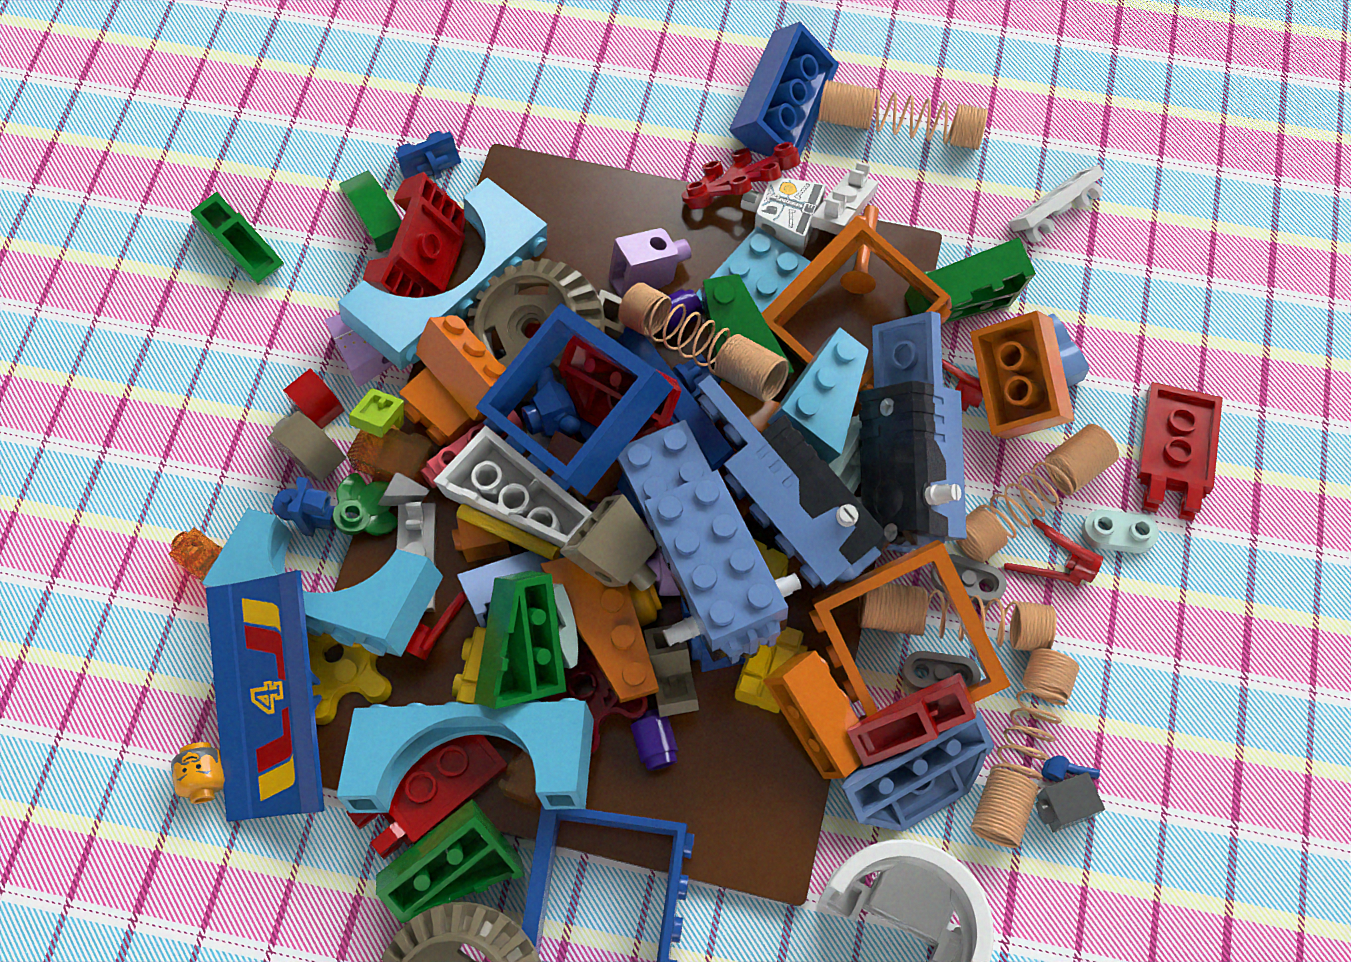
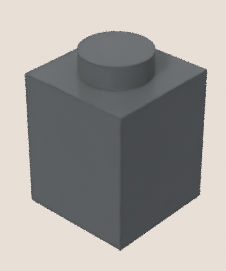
M1089 772L1045 787L1036 795L1038 799L1036 802L1038 815L1045 825L1049 824L1053 833L1092 819L1106 810Z

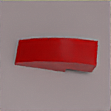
M958 673L881 709L848 728L847 732L865 767L935 740L940 732L975 719L977 708L961 674Z

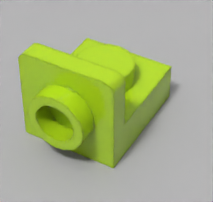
M371 388L349 414V425L382 438L390 427L400 429L404 425V400Z

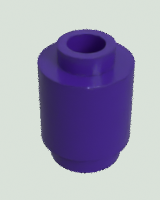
M681 289L668 295L672 303L670 312L679 304L685 305L686 315L684 321L693 312H699L700 315L703 313L700 299L692 289L687 291ZM682 307L675 310L667 325L666 335L672 333L678 326L683 315ZM697 315L691 317L686 325L695 322Z
M658 709L646 711L644 716L638 718L637 722L630 726L641 763L646 764L647 771L659 770L677 763L678 760L675 753L679 750L669 717H660Z

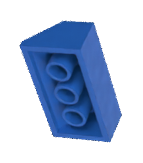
M800 21L772 32L729 129L750 151L768 157L774 153L775 146L785 142H792L793 146L798 148L799 156H801L819 114L825 81L833 80L839 63Z

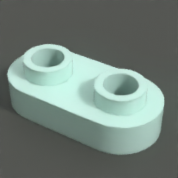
M1104 509L1091 512L1081 528L1084 540L1092 547L1136 554L1149 551L1159 537L1158 526L1150 517L1142 514ZM1098 523H1105L1109 530H1102ZM1135 527L1144 529L1146 535L1138 534Z

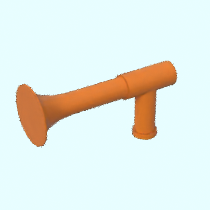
M868 205L864 208L863 216H858L876 231L879 209L874 205ZM864 244L857 251L853 270L843 274L840 279L844 289L857 294L870 293L876 287V280L868 274L871 250Z

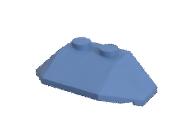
M977 710L975 719L940 732L935 740L865 767L861 764L847 776L841 788L858 823L903 832L968 794L983 767L986 755H990L994 743L980 711Z

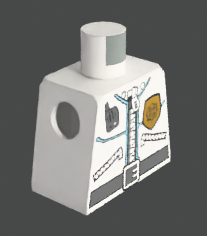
M780 177L768 183L765 193L750 190L743 194L741 208L756 213L755 228L758 226L798 254L803 255L814 228L810 226L812 215L824 202L826 185Z

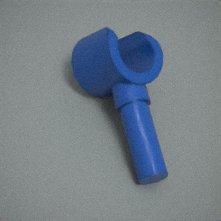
M1057 755L1045 761L1041 775L1048 780L1061 782L1064 781L1066 773L1080 775L1089 772L1091 778L1098 779L1100 770L1070 763L1066 757Z

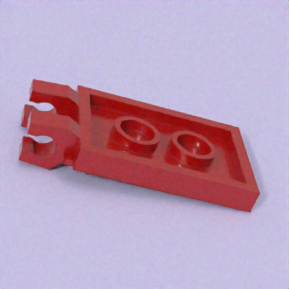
M1151 382L1147 392L1137 478L1140 479V484L1146 485L1143 494L1142 510L1157 513L1159 504L1162 505L1164 502L1165 490L1182 493L1179 502L1178 518L1189 521L1195 519V514L1201 510L1202 498H1206V494L1209 495L1214 488L1223 397Z
M483 735L457 737L436 746L416 761L404 775L392 798L389 813H381L390 826L373 839L370 844L383 860L399 849L403 843L408 847L412 843L416 844L509 768L508 764ZM346 811L347 815L360 830L379 814L350 813Z

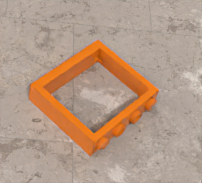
M856 216L761 314L774 337L807 366L814 356L783 329L782 326L863 244L933 304L926 312L940 313L941 325L951 315V297L859 216ZM873 366L862 376L858 392L874 389ZM858 393L854 407L859 403Z
M935 540L863 574L851 582L842 584L811 599L815 609L809 612L818 633L826 630L832 642L831 645L825 648L835 668L843 665L849 677L848 680L842 683L852 704L860 700L866 713L859 717L861 721L878 712L829 610L930 562L986 676L985 679L967 687L973 702L980 701L1011 686L944 544L939 540Z

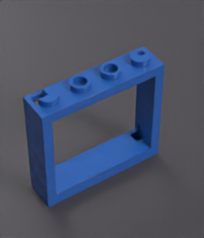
M560 302L476 405V408L487 416L482 423L499 437L504 431L509 434L504 440L521 455L526 449L531 452L527 460L543 473H546L549 468L552 469L554 474L550 477L551 480L565 491L570 486H573L586 497L674 387L655 368ZM573 335H575L635 378L636 381L566 466L508 420L507 417L538 380L540 371L552 363Z
M542 805L522 923V930L534 945L538 956L540 954L560 821L565 820L674 836L656 962H677V960L670 959L672 942L680 943L683 917H676L678 900L686 901L689 875H682L684 858L691 859L694 844V834L687 833L688 825L686 823L588 809L545 810Z

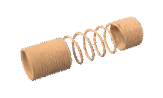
M825 81L818 115L819 122L822 121L823 123L825 121V123H834L835 125L838 124V126L841 124V126L857 127V129H866L868 131L877 96L876 131L880 132L894 98L892 131L895 136L900 130L911 100L910 138L912 139L915 136L928 103L926 139L930 141L945 105L943 143L947 144L950 139V145H954V147L973 148V150H979L987 120V108L958 104L947 135L948 103L945 100L940 106L930 133L931 100L928 97L922 106L913 131L914 97L910 95L896 129L897 94L893 92L879 127V89L867 88V86L864 88V86L861 87L854 84L848 85V83H838V81Z
M637 283L625 293L618 312L619 320L622 324L645 337L650 336L654 342H664L667 349L678 350L683 358L693 357L695 364L699 367L708 365L712 374L763 402L770 401L783 387L788 376L789 365L788 361L782 356L780 357L740 334L730 337V329L724 328L717 333L710 345L707 363H700L697 361L696 356L707 347L714 335L715 321L713 319L706 321L697 332L701 322L700 313L693 312L684 321L686 315L685 305L679 304L670 312L672 306L671 298L645 283ZM682 307L683 315L678 326L666 337V329L675 310ZM697 315L698 321L693 333L680 345L682 332L691 317ZM712 323L713 328L707 342L695 353L696 344L701 332L706 325ZM664 326L663 339H656L653 335ZM681 327L677 340L678 347L669 346L666 340L670 339ZM724 331H727L726 342L720 348L717 356L710 361L716 340ZM697 332L693 343L692 355H685L682 353L681 348L689 343ZM713 362H715L714 370L712 369V367H711V365H710V364H712Z
M1088 424L1047 454L1045 462L1035 463L1033 473H1022L1018 484H1007L1004 495L994 494L990 499V506L979 505L970 514H967V539L955 540L956 543L971 560L984 563L998 550L1007 545V536L1010 538H1016L1017 536L1016 530L1009 519L993 507V501L996 497L1005 498L1006 505L1013 517L1022 526L1030 528L1031 521L1026 511L1015 500L1007 496L1009 487H1019L1020 494L1028 508L1037 516L1044 517V506L1034 493L1021 485L1022 478L1027 475L1033 476L1034 484L1041 496L1052 506H1059L1060 501L1057 493L1048 482L1035 474V469L1039 465H1045L1056 487L1066 495H1073L1074 492L1080 490V488L1104 472L1109 466L1117 462L1119 450L1116 442L1102 427ZM1037 479L1044 483L1053 493L1056 503L1046 497ZM1023 490H1025L1029 495H1031L1034 498V500L1038 503L1042 510V514L1037 512L1030 505V503L1028 502L1023 493ZM1009 501L1023 513L1028 525L1017 517ZM995 512L1007 522L1014 535L1008 533L1002 526Z
M889 582L860 595L858 625L860 628L867 627L872 630L901 632L902 634L909 635L916 634L922 637L925 631L928 606L934 594L938 593L942 607L939 637L942 639L944 637L946 613L950 601L948 599L945 605L944 597L938 589L934 590L927 598V591L924 587L899 585L897 583L891 584ZM974 595L970 598L971 602L974 598L979 601L981 623L984 630L987 611L993 601L998 602L1001 612V621L997 635V645L999 647L1003 645L1005 617L1011 605L1016 604L1010 623V643L1012 648L1030 652L1040 648L1051 650L1057 627L1056 611L1053 606L1013 600L1004 610L1000 600L994 597L984 609L983 601L979 595ZM960 624L958 639L961 642L965 632Z
M1040 648L1031 652L1027 668L1021 680L1027 689L1018 692L1016 695L1017 701L1022 708L1014 709L1010 713L1011 720L1016 726L1006 728L1003 732L1005 739L1010 745H1004L997 749V754L1003 763L991 767L989 777L979 800L980 803L970 826L972 831L979 837L1004 847L1017 848L1020 846L1025 828L1027 827L1026 824L1036 801L1037 791L1039 790L1037 784L1027 777L1040 780L1043 776L1033 769L1009 763L1001 755L1002 749L1016 748L1035 759L1043 761L1050 759L1042 751L1016 745L1008 738L1007 733L1009 730L1021 729L1037 739L1046 742L1056 741L1053 735L1045 731L1021 726L1014 719L1013 715L1018 711H1027L1046 722L1053 724L1062 722L1060 717L1053 713L1026 707L1020 701V696L1023 693H1033L1047 702L1065 706L1068 704L1067 700L1071 697L1070 695L1080 670L1078 663L1074 659L1050 649ZM1037 713L1045 714L1047 716L1053 717L1056 720L1046 718ZM1033 732H1036V733L1045 735V736H1047V737H1049V738L1042 737V736L1037 735V734H1035V733H1033ZM997 767H1010L1019 773Z

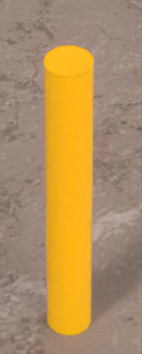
M462 504L458 508L457 517L549 560H556L560 555L561 548L466 504Z

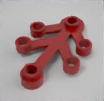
M792 142L778 144L774 147L772 156L747 167L746 165L753 161L750 149L741 148L731 153L733 164L725 174L719 160L704 164L702 166L703 178L688 184L681 197L683 202L687 203L689 209H701L712 204L714 196L745 194L752 189L751 182L774 181L782 176V170H789L798 166L801 163L798 148L794 147Z

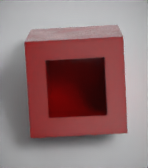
M311 368L283 389L291 406L308 417L321 430L345 411L334 393Z

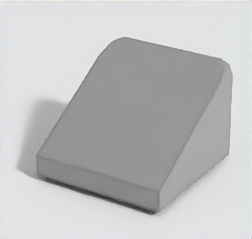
M395 473L378 505L398 506V504H406V502H422L429 490L406 476Z

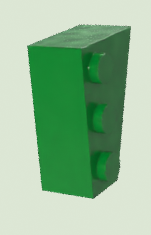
M1019 237L932 272H923L951 297V315L943 324L1011 306L1036 274ZM911 285L904 294L913 315L925 313L933 305Z

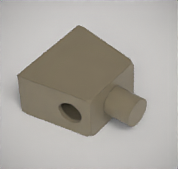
M623 494L605 497L560 550L565 557L608 587L625 586L631 581L640 591H644L657 578V574L645 562L656 549L657 543Z

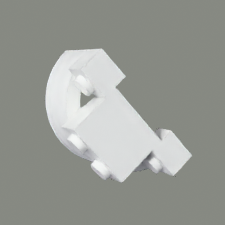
M898 839L887 840L865 847L848 858L839 869H834L818 901L819 904L853 922L858 918L863 908L934 947L928 962H990L994 927L991 910L982 888L971 872L960 861L933 845L920 841ZM878 871L871 888L864 885L865 875ZM954 911H956L961 927L955 926L952 932L946 928Z

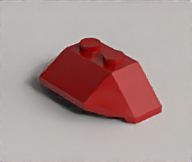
M575 335L567 343L558 367L562 378L566 379L569 394L580 418L596 427H599L636 381L635 378ZM658 371L674 388L630 442L668 427L682 391L676 379Z

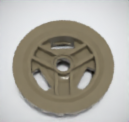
M543 258L538 262H534L531 259L524 260L522 265L517 267L510 265L504 268L505 273L500 277L493 276L488 281L490 283L489 287L484 292H478L475 297L478 302L474 309H469L467 317L470 319L468 328L486 345L489 352L497 359L491 339L492 331L496 329L507 354L499 359L498 362L503 364L506 369L531 339L525 335L527 325L532 321H540L542 326L560 302L603 333L605 332L603 306L590 282L569 265ZM530 287H548V295H518L519 291ZM565 345L549 367L553 371L554 381L563 384L566 391H568L566 379L562 378L558 369L566 348ZM537 381L520 402H529L536 393L535 384Z
M471 902L445 903L420 913L394 935L393 941L384 951L381 958L383 962H477L460 950L464 943L481 951L491 962H541L529 937L513 920L491 907Z

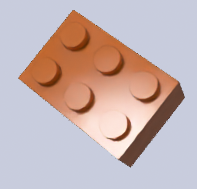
M1036 310L970 332L991 435L1008 440L1075 421L1051 317Z

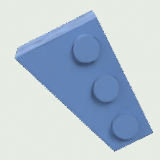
M528 551L457 574L480 627L486 628L495 577L525 571L542 572L540 564L552 560ZM560 552L558 559L564 558L565 556Z

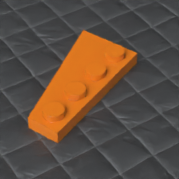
M567 557L541 563L542 572L552 574L553 584H563L573 610L576 629L595 657L596 663L620 703L659 692L658 683L628 585L608 587Z

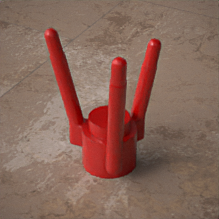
M942 359V368L959 378L955 390L961 391L962 411L966 412L969 405L978 409L983 400L980 379L967 374Z
M1035 518L1032 520L1033 525L1041 529L1046 537L1070 551L1064 567L1070 570L1069 573L1021 564H1004V569L1063 580L1079 586L1081 580L1091 583L1095 579L1102 565L1103 556L1078 545L1057 530Z
M461 591L458 593L433 629L419 622L405 651L426 661L439 636L466 602L465 592Z

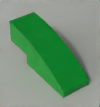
M367 170L339 183L341 191L377 252L381 253L392 248L402 220L374 176Z
M215 192L190 211L194 223L257 285L284 265L282 259L239 212L236 213L218 192Z

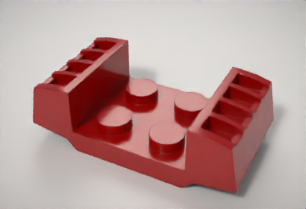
M422 172L403 180L393 201L405 210L406 213L388 257L368 260L363 280L371 286L396 296L420 298L444 293L466 237L463 232L466 222L464 210L446 192L440 189L436 183L428 178L427 174Z

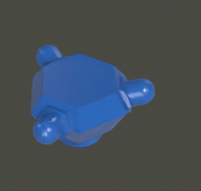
M549 366L543 368L535 384L536 393L529 400L530 405L522 407L525 425L531 435L541 433L542 437L552 438L555 431H558L570 437L580 429V422L576 418L574 405L563 384L554 381L552 369Z

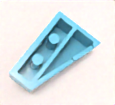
M839 327L822 344L767 423L771 425L785 414L792 422V427L795 430H799L805 437V442L808 445L811 444L817 451L818 457L829 465L842 455L869 350Z

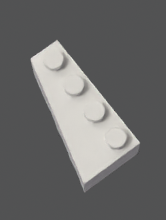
M487 426L433 480L445 497L475 508L554 544L561 549L592 513Z

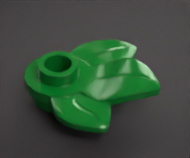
M352 473L345 477L336 490L338 504L334 508L332 515L335 527L346 535H356L365 531L372 535L380 536L393 531L398 526V520L388 511L391 506L378 505L389 483L375 481L366 485L358 473ZM355 513L358 517L352 519L348 518L345 514Z

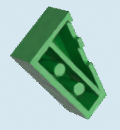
M739 274L703 280L700 290L706 321L712 319L715 321V332L710 341L711 343L720 330L729 328L730 337L740 334L787 360ZM712 323L707 325L709 336L713 328ZM724 331L716 340L712 349L713 358L717 356L720 348L726 342L727 331ZM789 362V371L786 380H789L792 374L794 373V370L792 369Z
M525 571L495 577L474 703L492 709H499L566 692L552 574Z
M471 799L376 874V895L403 924L432 907L451 903L452 900L473 892L477 895L489 890L488 886L511 877L513 880L523 877L525 872L521 856L473 799Z

